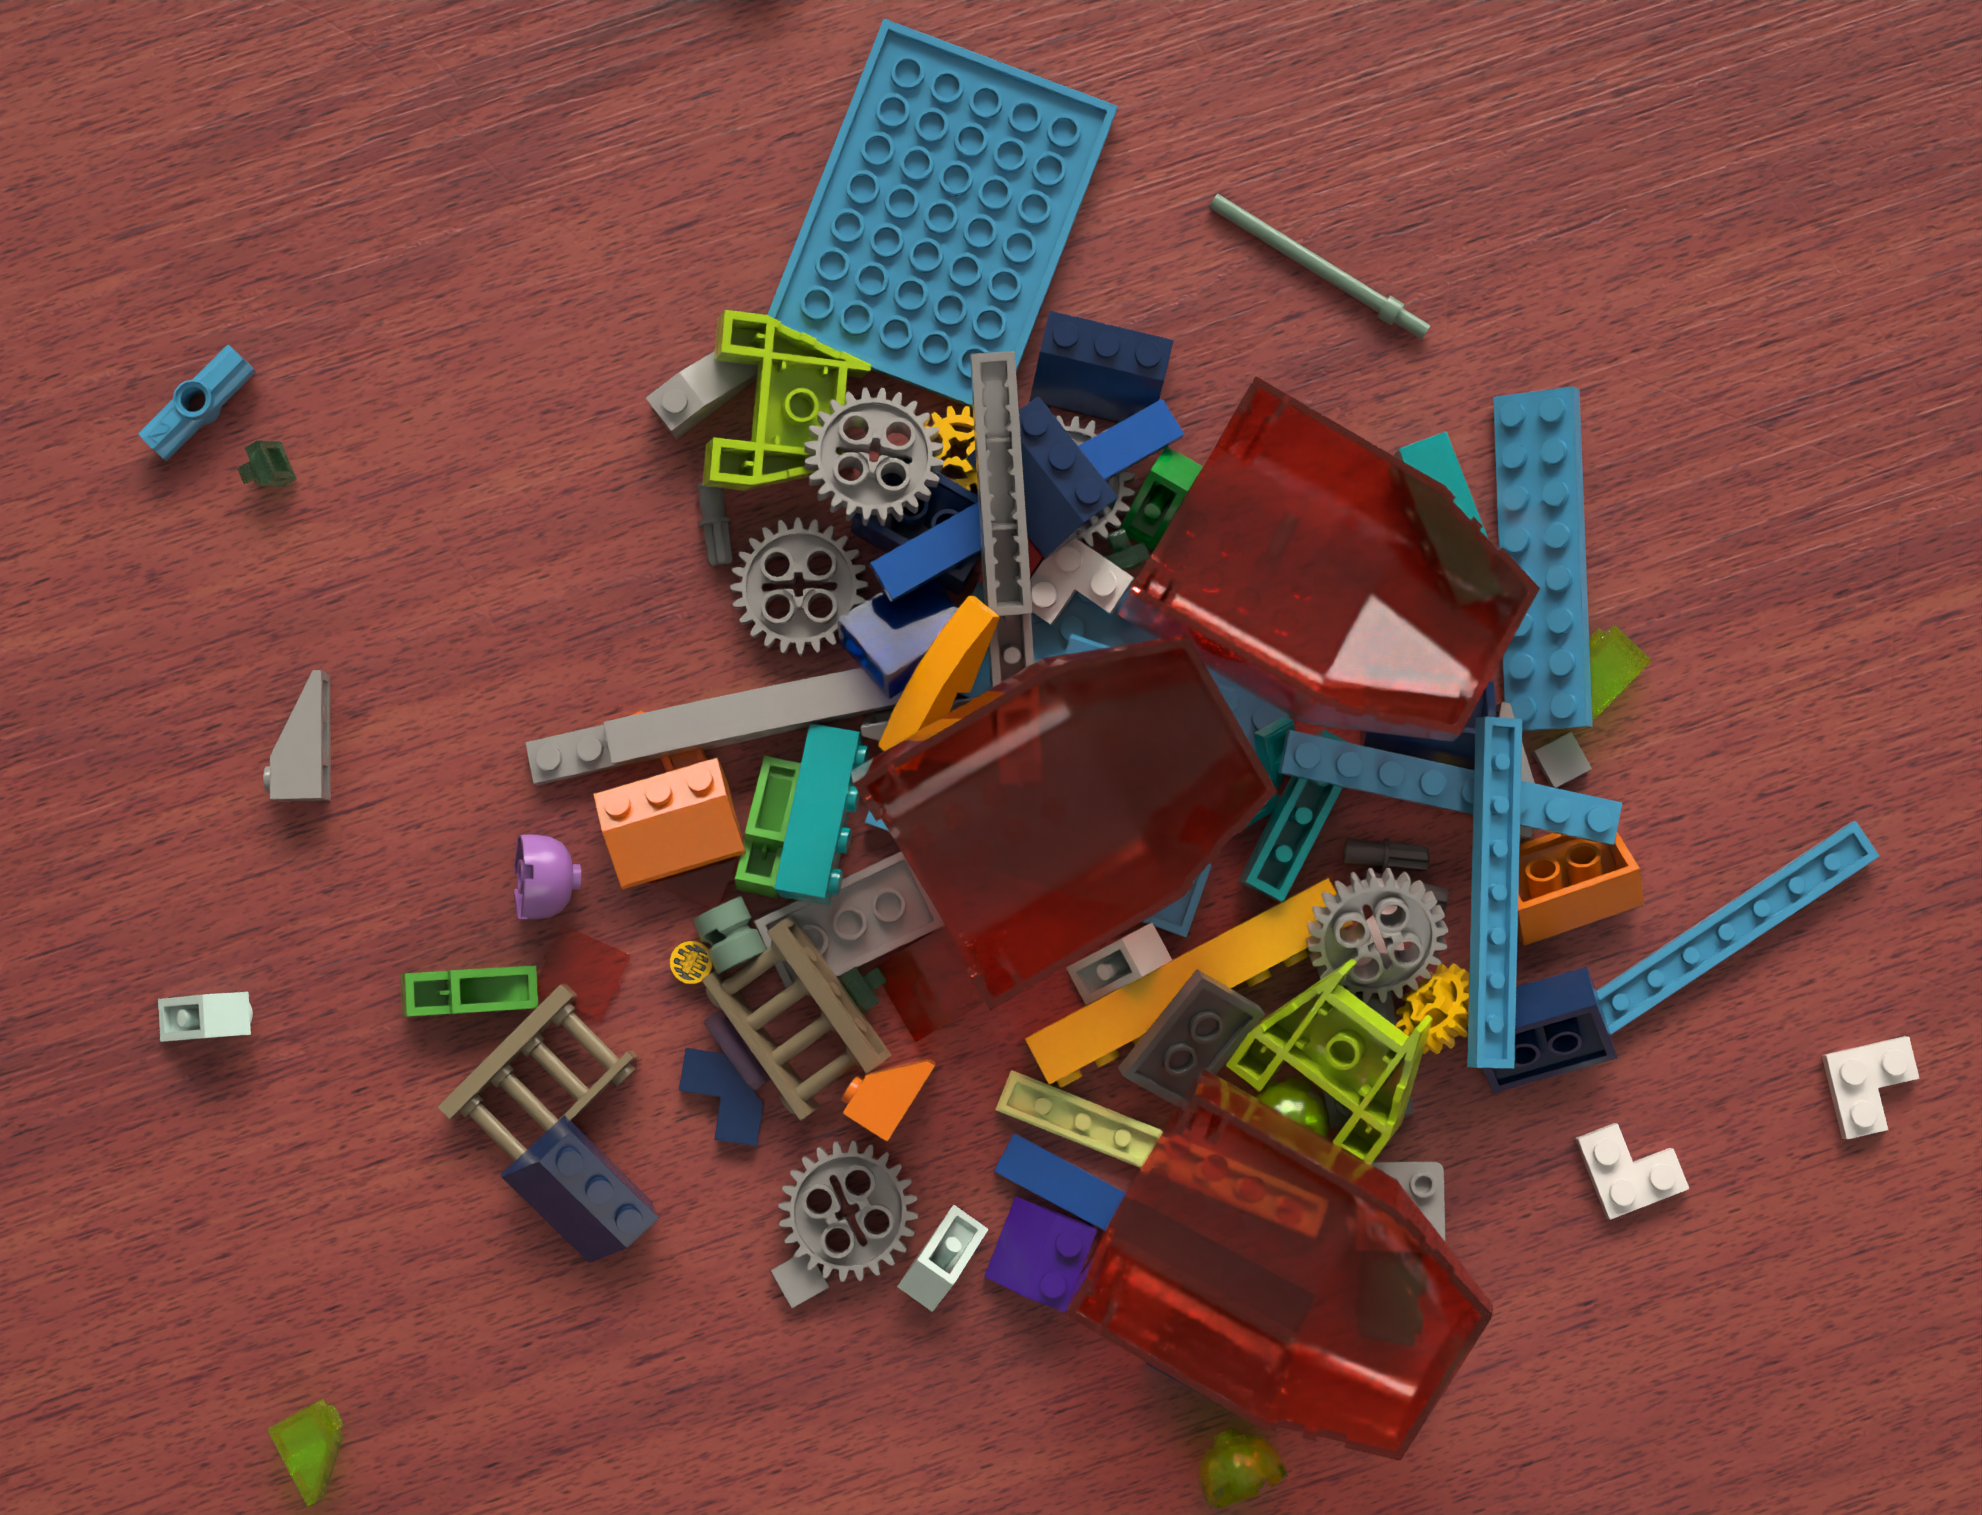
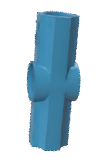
M228 344L192 380L184 381L178 385L174 391L173 399L138 435L157 454L168 461L203 425L211 424L218 418L222 406L257 371ZM197 394H205L206 401L203 408L199 411L191 412L189 408L191 399Z

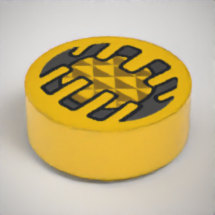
M687 941L678 945L670 958V968L674 976L688 984L702 982V979L711 974L713 970V964L708 956L709 948L696 941Z

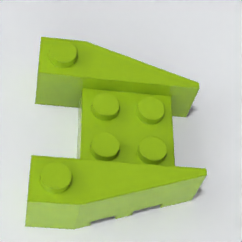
M724 310L717 318L714 360L758 366L751 442L713 437L706 444L702 486L745 491L806 478L816 472L805 470L804 468L805 459L812 457V455L804 452L805 442L815 441L809 436L810 426L821 427L817 421L819 411L832 415L830 411L831 400H835L841 406H844L847 377L862 378L871 371V364L844 351L839 352L816 341L817 338L804 332H797L768 315ZM840 449L836 450L837 454H844L840 452Z
M1351 958L1264 1018L1247 1034L1226 1066L1259 1092L1275 1078L1285 1062L1301 1072L1353 1112L1330 1146L1366 1172L1402 1125L1433 1018L1427 1015L1410 1036L1406 1035L1341 986L1357 963V961Z

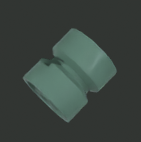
M742 897L721 904L692 920L701 941L708 942L711 945L708 956L717 974L733 969L757 957L767 949L758 929L749 928L748 924L752 917Z

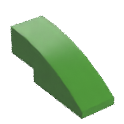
M764 756L745 830L744 847L746 853L740 856L735 876V890L777 899L778 893L774 887L801 763Z
M536 965L400 974L402 1017L535 1009L538 1007Z

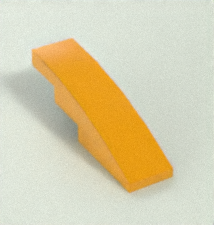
M968 596L940 631L916 667L880 739L878 746L901 767L916 766L929 730H943L957 693H970L1000 619V616L975 596Z

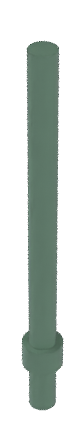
M1217 194L1211 202L1210 209L1378 312L1377 317L1390 326L1394 322L1421 340L1431 325L1403 308L1404 303L1391 295L1387 299L1220 194Z

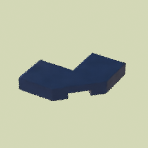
M686 1048L679 1091L721 1097L714 1140L758 1146L764 1102L742 1074L732 1057L725 1053Z

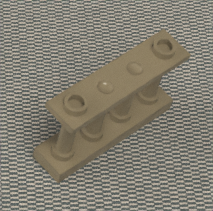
M791 916L767 931L772 939L771 946L730 977H728L726 972L717 974L715 971L704 977L702 981L707 987L706 993L709 1000L714 1006L724 1011L781 1092L780 1099L785 1108L790 1113L796 1114L801 1121L820 1107L813 1098L819 1091L855 1066L862 1067L867 1074L892 1055L794 916ZM780 960L788 961L797 974L796 981L753 1012L739 990ZM805 995L812 996L821 1008V1017L778 1047L764 1028V1025ZM829 1031L838 1032L847 1045L845 1047L846 1052L802 1082L788 1061Z
M560 984L438 1108L449 1119L456 1118L460 1114L465 1118L470 1116L515 1162L527 1149L482 1104L484 1099L480 1094L491 1083L496 1088L500 1085L545 1132L559 1121L513 1074L515 1069L510 1064L521 1053L526 1057L531 1055L577 1101L564 1114L571 1122L611 1083L619 1087L636 1070L631 1063L638 1055L631 1050L627 1051L619 1059L574 1013L576 1008L571 1003L578 995L567 984ZM552 1022L557 1027L561 1024L607 1070L590 1089L543 1043L545 1038L541 1033Z

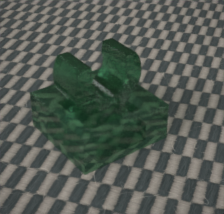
M257 440L245 447L250 462L237 468L244 484L254 480L255 484H261V486L284 487L297 480L280 441Z
M1124 528L1108 534V543L1113 554L1105 558L1123 571L1128 572L1149 562L1150 556L1144 542L1131 547Z
M854 967L838 978L862 1014L880 1002L873 991L887 981L878 967L864 977Z

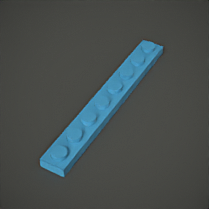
M1476 717L1467 1067L1514 1069L1522 719Z
M1292 730L1286 732L1279 774L1473 816L1474 770ZM1521 781L1520 826L1606 845L1615 844L1622 808L1621 802Z
M1856 821L1848 823L1597 989L1610 1034H1613L1880 857Z

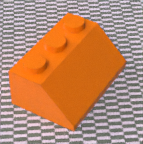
M717 758L593 794L601 830L622 889L746 853L728 780Z
M1618 832L1616 833L1614 845L1551 833L1522 843L1519 846L1517 935L1523 946L1644 905L1640 868Z
M929 1058L872 1071L865 1078L859 1075L856 1076L841 1098V1101L847 1104L843 1114L888 1142L932 1072L936 1062Z

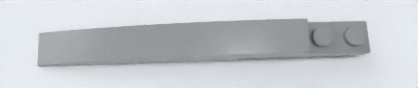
M1015 351L970 354L984 602L987 607L1000 616L988 647L999 784L1042 781Z
M924 656L691 702L605 721L604 725L525 742L533 784L541 785L697 749H713L809 727L810 723L820 725L895 708L916 667Z

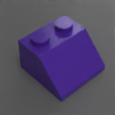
M1015 1195L984 1277L1024 1297L1066 1312L1097 1230L1092 1225Z

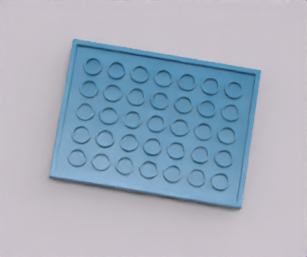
M883 19L767 315L781 321V324L797 332H804L817 338L816 341L839 352L844 351L871 364V370L973 409L970 354L1015 351L1017 373L1113 124L1118 106Z

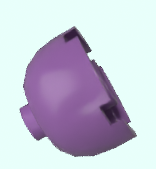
M528 834L520 835L517 838L514 873H517L518 889H514L517 918L537 920L550 918L562 912L569 904L572 890H580V864H572L570 851L562 842L550 836Z

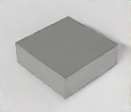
M1572 731L1532 752L1550 787L1557 788L1592 769Z
M808 1254L799 1258L793 1257L771 1270L791 1308L830 1287L827 1279L823 1278V1272L818 1264L811 1270L807 1269L811 1258Z

